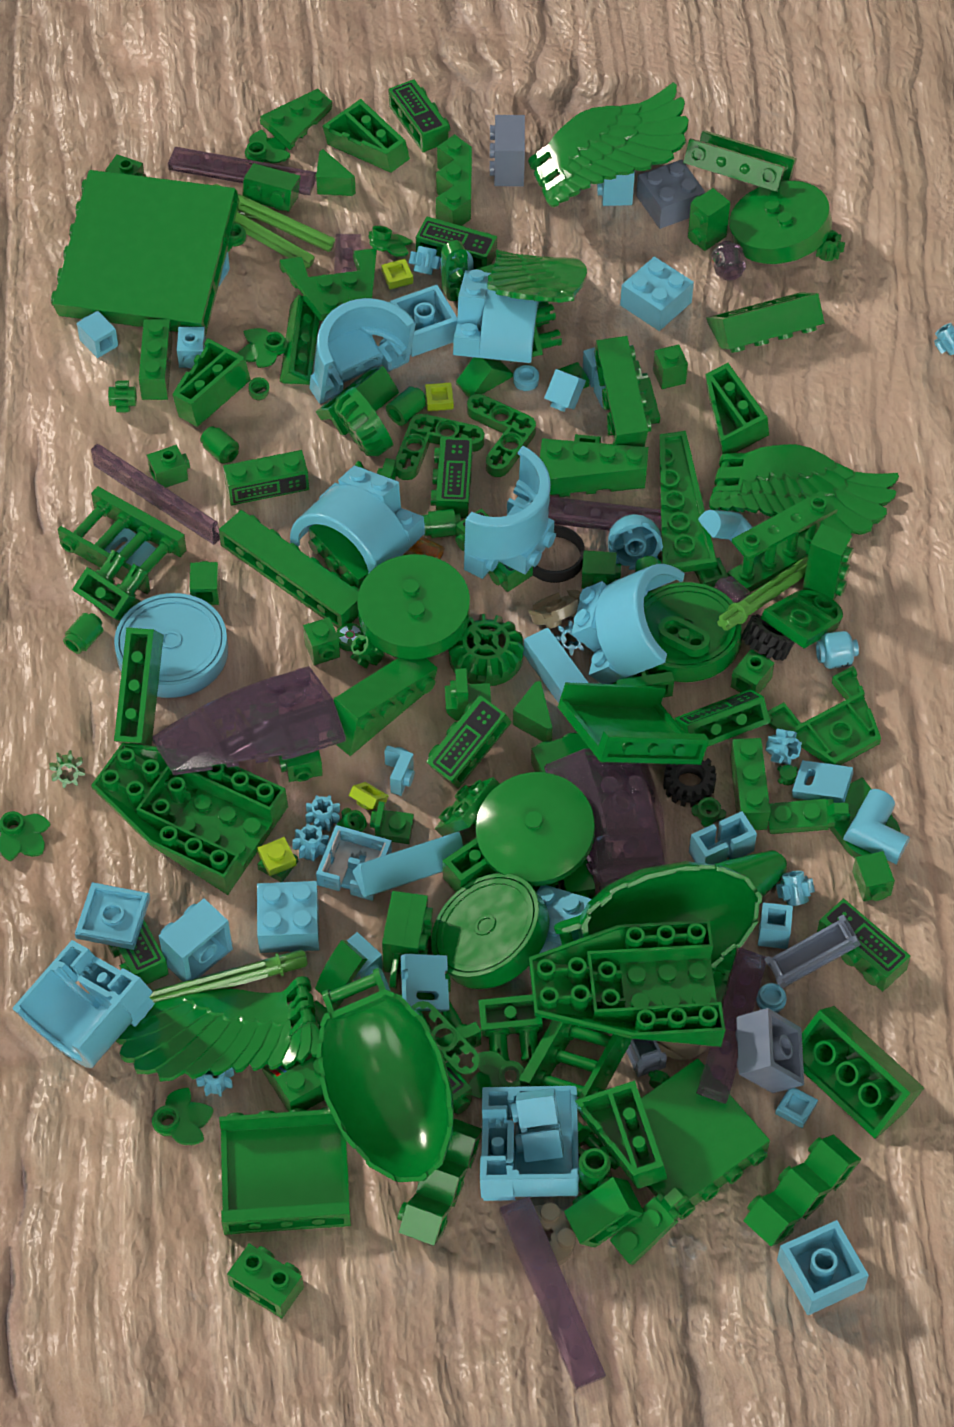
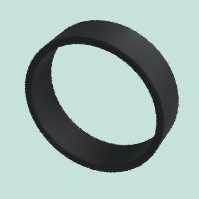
M554 525L556 537L572 542L578 548L581 556L573 566L560 571H550L535 566L533 567V576L545 582L560 583L574 578L581 571L585 546L583 540L575 531L565 526Z

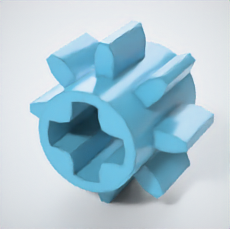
M418 246L417 252L411 251L409 263L414 264L413 271L432 275L433 269L439 270L441 258L436 256L437 250Z
M948 323L937 330L935 333L937 339L934 342L941 354L947 351L949 355H954V326L952 323Z
M571 619L568 620L567 626H558L560 634L554 636L558 641H561L563 649H568L571 656H573L574 649L584 650L582 642L578 639L574 643L572 641L566 643L565 634L567 632L571 634L573 629Z
M776 729V734L768 736L765 750L772 755L770 761L791 765V759L799 757L802 742L795 738L796 732Z
M316 795L312 804L306 803L307 814L305 818L307 824L313 823L314 826H321L322 830L329 832L333 824H337L340 821V804H333L330 795L328 797Z
M306 824L301 830H295L292 849L299 850L300 859L304 858L314 861L319 855H324L329 842V835H322L321 826L317 827Z
M803 871L784 873L780 883L776 884L778 898H783L787 905L791 906L807 903L809 901L808 897L811 896L810 893L815 892L813 879L804 876Z
M231 1067L221 1075H217L218 1078H213L214 1075L211 1071L196 1078L197 1087L205 1086L206 1096L212 1093L218 1094L221 1097L222 1092L226 1088L233 1087L230 1077L234 1076V1070Z

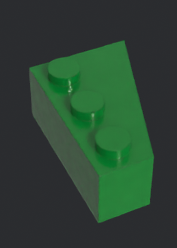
M362 99L356 101L322 126L327 145L390 173L410 159L406 140Z
M209 338L204 343L205 348L201 355H196L191 371L185 373L172 394L178 416L196 427L202 424L251 381L245 357Z
M635 1080L575 1100L581 1117L637 1189L668 1179Z

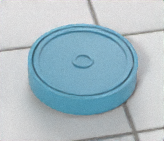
M166 593L152 596L139 602L123 616L115 632L114 646L120 671H122L126 627L154 629L164 635L157 697L161 698L183 697L204 689L219 676L228 657L227 633L222 617L209 603L188 594Z

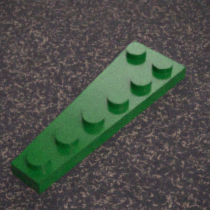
M686 431L660 434L662 564L671 565L682 572L716 568L717 560L711 535L698 520L705 512Z

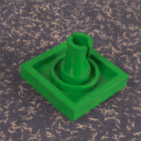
M492 777L484 781L478 780L471 786L464 785L456 793L455 798L457 800L454 804L448 806L440 814L439 819L441 821L435 827V830L443 837L467 829L472 824L476 827V820L482 803L488 794L500 783Z

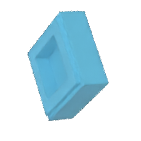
M791 1088L787 1090L775 1114L803 1129L818 1100L797 1088Z

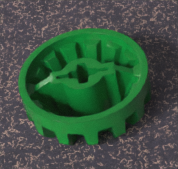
M355 387L349 388L336 398L333 408L339 417V421L344 425L346 432L350 434L354 443L359 446L366 456L378 457L394 446L392 438L383 422Z
M480 614L479 620L475 621L470 617L463 636L455 645L448 649L451 668L454 672L455 669L467 668V683L470 684L490 683V687L503 684L512 679L522 666L524 658L523 636L521 632L516 631L513 622L507 621L503 623L502 616L496 615L494 620L487 619L486 614ZM480 628H490V629H496V630H495V631L488 630V629L481 630ZM501 632L503 633L506 639V643L503 648L499 645L498 635Z

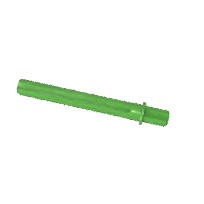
M236 190L240 200L238 211L327 252L333 249L335 244L333 237L238 194Z
M237 212L234 223L240 224L248 236L287 258L302 257L306 269L313 265L314 255Z
M808 557L802 558L739 603H732L728 610L719 616L718 626L722 627L723 630H729L737 624H743L747 621L749 615L805 577Z
M297 950L283 955L275 953V957L152 990L153 993L149 998L155 1003L207 990L227 989L278 974L282 977L285 972L306 967L308 963L304 950Z

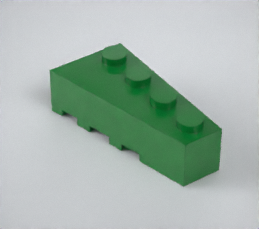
M628 336L596 340L594 356L600 387L605 386V389H602L603 409L609 410V413H607L608 436H614L613 444L645 447L648 432H651L652 428L650 417L645 416L644 408H646L644 392L640 393L638 386L641 384L640 371L634 368L633 361L636 360L635 348L633 345H629Z
M542 438L540 459L544 462L549 472L551 481L550 495H559V498L570 497V493L586 492V495L596 494V491L604 489L615 492L645 488L649 447Z
M397 658L334 698L326 737L347 755H353L419 698L433 689L436 683L435 677L438 668L427 658Z

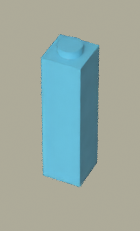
M549 628L524 639L525 658L558 703L565 682L588 683Z

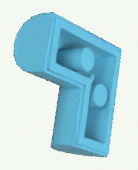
M708 510L698 519L712 538L729 539L730 541H732V538L753 528L739 512Z
M872 789L858 810L843 840L871 853L884 851L886 859L897 865L909 843L910 837L885 825L894 810L895 801L885 791Z

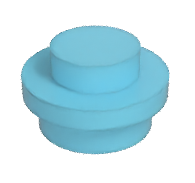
M766 984L757 992L756 1002L761 1010L769 1008L777 1013L786 1005V993L777 984Z

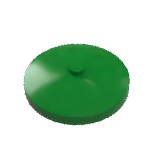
M529 772L505 780L488 794L478 812L476 837L484 860L494 872L503 875L513 874L523 878L531 886H543L568 877L583 864L593 846L595 821L589 801L583 792L572 782L551 773Z

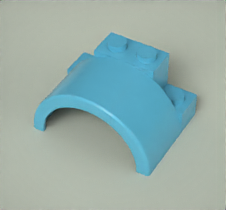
M477 269L465 270L458 296V318L454 334L453 355L531 363L539 301L514 299L508 296L497 295L495 291L488 290L486 286L487 282H489L488 275L491 273Z
M372 298L352 300L332 310L324 319L318 332L314 373L310 378L309 389L318 403L322 404L331 400L343 390L344 382L367 372L371 368L382 365L389 372L408 363L416 325L413 318L403 309L390 302ZM372 334L384 338L380 341V346H377Z
M522 446L518 451V455H520L519 480L513 490V493L518 495L515 500L509 498L507 501V516L488 517L471 511L465 521L464 570L481 579L489 571H493L498 562L526 575L532 566H537L546 547L550 548L556 538V533H554L555 521L548 518L551 489L549 472L544 462L525 446Z
M354 465L338 480L339 484L334 483L319 497V500L295 521L290 532V543H294L299 547L300 539L309 531V527L314 524L331 527L346 536L357 547L370 573L379 564L391 558L402 556L425 534L424 516L401 508L398 481Z
M655 564L611 582L608 585L599 582L582 590L571 635L594 652L589 675L600 684H611L617 680L661 665L666 661L667 653L657 644L648 628L644 614V597L648 591L672 581L678 580L682 582L685 575L684 572L671 565Z
M71 940L14 1005L13 1010L37 1033L66 1056L84 1067L93 1068L130 1024L135 1027L155 1003L149 998L153 991L140 977L124 968L121 970L96 957L88 948ZM79 981L90 994H88L75 982Z
M576 1086L483 1087L482 1153L480 1158V1190L483 1201L515 1200V1197L578 1195L579 1160L578 1113L575 1102L577 1100ZM555 1088L559 1113L557 1119L558 1122L560 1121L564 1145L563 1157L525 1162L524 1152L518 1153L516 1134L521 1133L519 1122H515L514 1133V1122L511 1120L513 1119L511 1103H516L517 1093Z

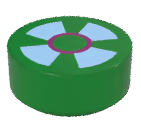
M354 623L344 624L336 632L339 637V647L344 651H351L350 645L359 634L364 635L361 627Z

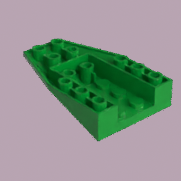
M122 742L91 785L92 789L150 846L226 895H229L257 854V847L263 845L288 808L286 789L212 754Z
M697 920L616 925L529 957L534 1016L632 1039L721 1047L725 1034L722 1003L717 1002L711 964L713 941L710 921Z

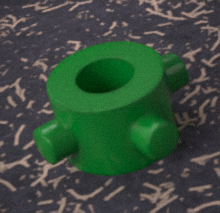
M780 765L777 768L780 772L779 779L777 780L778 783L787 786L795 784L798 768L792 765H784L783 767Z
M660 1070L648 1073V1076L651 1077L649 1085L654 1089L670 1078L667 1073Z

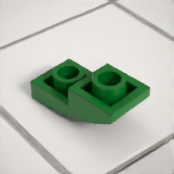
M341 940L322 970L315 989L322 995V992L327 989L333 991L353 982L352 980L368 959L348 941ZM344 999L339 1002H336L338 1008L344 1001Z

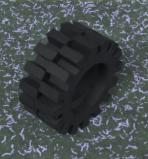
M759 614L751 616L741 637L746 645H750L749 648L757 650L760 655L765 654L769 659L773 657L777 661L779 659L781 661L786 659L795 643L762 620Z
M707 758L705 761L702 760L701 765L666 764L663 787L666 790L667 797L672 796V802L675 804L680 800V806L683 807L688 802L690 803V808L696 805L697 801L699 803L702 799L711 797L714 794L717 776L715 766H711L712 761ZM691 773L700 777L701 782L697 785L689 786L681 783L679 777L682 774Z

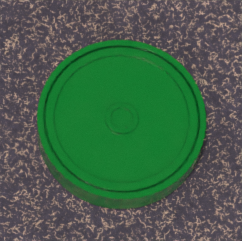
M781 181L777 192L758 187L743 196L732 209L729 226L734 246L742 256L758 263L782 264L801 259L818 249L831 232L832 217L828 199L819 188L801 181Z
M410 554L391 558L376 566L366 576L358 592V617L364 635L376 648L394 657L423 659L445 652L460 640L469 623L470 595L464 578L450 564L432 556Z
M693 582L668 584L647 594L644 597V614L648 628L657 644L667 653L666 661L663 664L650 668L647 671L651 674L672 671L674 682H697L716 676L728 668L736 659L741 648L742 624H737L729 630H723L722 627L718 626L717 621H719V616L726 612L728 607L734 602L716 588ZM668 616H677L705 630L710 636L709 651L703 656L691 657L665 644L659 638L658 625L660 621Z
M498 873L480 877L458 890L441 909L432 930L431 947L433 955H447L448 971L446 973L456 983L464 987L487 989L502 985L529 967V957L539 954L542 950L549 931L548 909L533 887L519 876Z

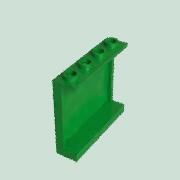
M565 682L558 708L600 762L701 765L709 743V739L705 734L685 733L662 706L661 702L666 691L664 686Z
M698 1058L641 1098L668 1178L647 1187L655 1196L660 1193L666 1196L673 1188H682L689 1199L678 1209L681 1214L679 1216L681 1220L687 1218L695 1210V1205L702 1200L708 1202L719 1193L720 1187L727 1182L733 1184L744 1174L743 1170L750 1165L758 1166L768 1156L770 1139Z
M328 1106L312 1111L296 1108L282 1113L266 1110L258 1114L244 1115L243 1113L236 1112L219 1117L221 1128L223 1210H221V1222L224 1235L351 1226L347 1141L344 1139Z

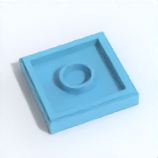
M92 882L75 931L76 939L134 950L150 902V893Z

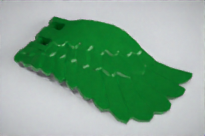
M672 82L662 91L641 103L593 107L580 112L568 121L553 136L547 146L528 159L531 169L535 170L534 176L539 186L543 187L542 193L547 204L552 208L557 207L559 203L568 201L570 197L580 194L581 190L590 188L591 184L603 183L604 179H616L617 175H630L634 173V170H651L653 165L666 164L673 160V153L681 150L686 143L684 134L688 130L689 119L686 116H681L685 107L684 98L675 99L677 84Z
M496 249L494 268H492V273L488 275L489 282H487L486 286L488 290L495 291L497 295L508 296L514 299L557 303L574 301L575 295L586 282L587 267L577 258L519 255Z
M797 444L772 445L747 453L722 454L719 460L720 468L717 470L714 481L715 487L709 500V507L712 510L721 509L736 512L747 510L748 512L757 513L760 511L762 514L772 517L822 491L838 510L837 513L822 520L821 523L850 535L851 533L862 535L871 532L873 524L879 523L886 517L887 508L883 506L895 499L896 491L890 488L898 481L899 475L898 473L855 472L810 447Z
M305 976L297 977L282 992L262 993L239 989H217L155 1002L146 1016L135 1027L130 1024L116 1040L119 1045H122L120 1050L121 1060L126 1063L134 1062L137 1074L158 1073L160 1082L173 1081L183 1074H187L194 1080L203 1076L208 1071L217 1076L231 1067L236 1073H240L249 1065H251L253 1071L262 1069L266 1064L271 1070L279 1068L281 1065L287 1070L296 1061L303 1063L310 1053L312 1057H317L320 1030L317 1018L314 1016L315 1004L313 995L310 993L312 989L311 981Z

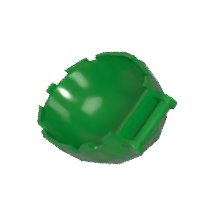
M683 861L639 869L607 885L587 903L581 915L558 922L554 925V930L556 934H559L561 943L564 945L573 941L571 931L577 929L581 939L616 925L709 920L713 941L711 964L712 968H714L724 960V956L735 947L740 948L758 924L759 904L762 903V896L748 876L721 865Z
M378 967L370 975L333 991L327 989L322 992L328 1013L324 1014L320 1023L319 1044H317L316 1059H318L321 1075L320 1082L325 1102L344 1139L353 1149H356L370 1168L395 1182L425 1181L443 1164L453 1135L454 1100L444 1054L424 1018L400 995L391 992L382 969ZM378 985L379 992L338 1009L336 1002Z

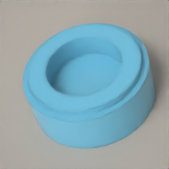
M530 365L516 368L513 374L515 387L522 391L535 389L539 384L538 370Z

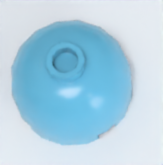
M632 514L624 516L616 521L609 532L607 542L609 552H617L616 563L630 566L629 570H635L636 561L644 556H653L658 559V554L663 548L659 528L652 520L643 515Z

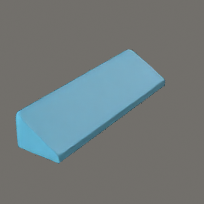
M456 832L360 863L352 872L363 897L366 898L443 872L442 860L463 847L460 833Z

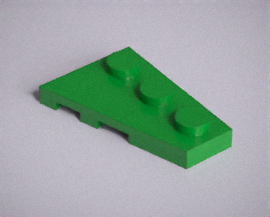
M317 88L261 115L260 124L285 147L291 150L295 146V142L299 138H303L312 125L319 123L332 110L333 101Z

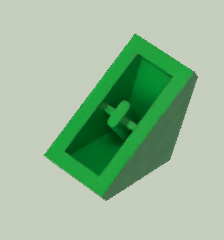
M324 149L319 151L316 173L317 194L355 195V176Z
M473 357L456 380V385L469 398L475 394L488 392L512 378L513 373L501 360Z
M537 681L513 709V725L542 742H551L553 727L541 681Z

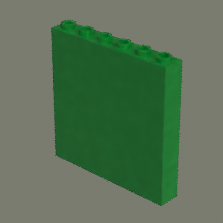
M89 170L87 178L82 182L81 200L76 204L75 222L70 226L69 245H66L64 248L63 267L58 270L57 289L52 292L51 304L54 306L58 316L83 319L99 311L109 323L143 327L144 319H170L171 331L178 332V327H204L206 336L240 202L236 189Z

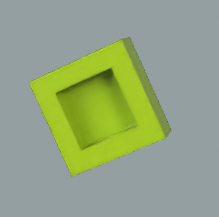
M406 259L381 265V272L389 290L414 283L413 274Z
M451 382L425 384L428 411L454 409Z
M367 782L353 785L349 794L350 797L357 800L356 803L360 807L367 810L378 808L379 801L386 804L389 795Z
M285 837L257 847L258 854L269 876L297 866L296 859Z

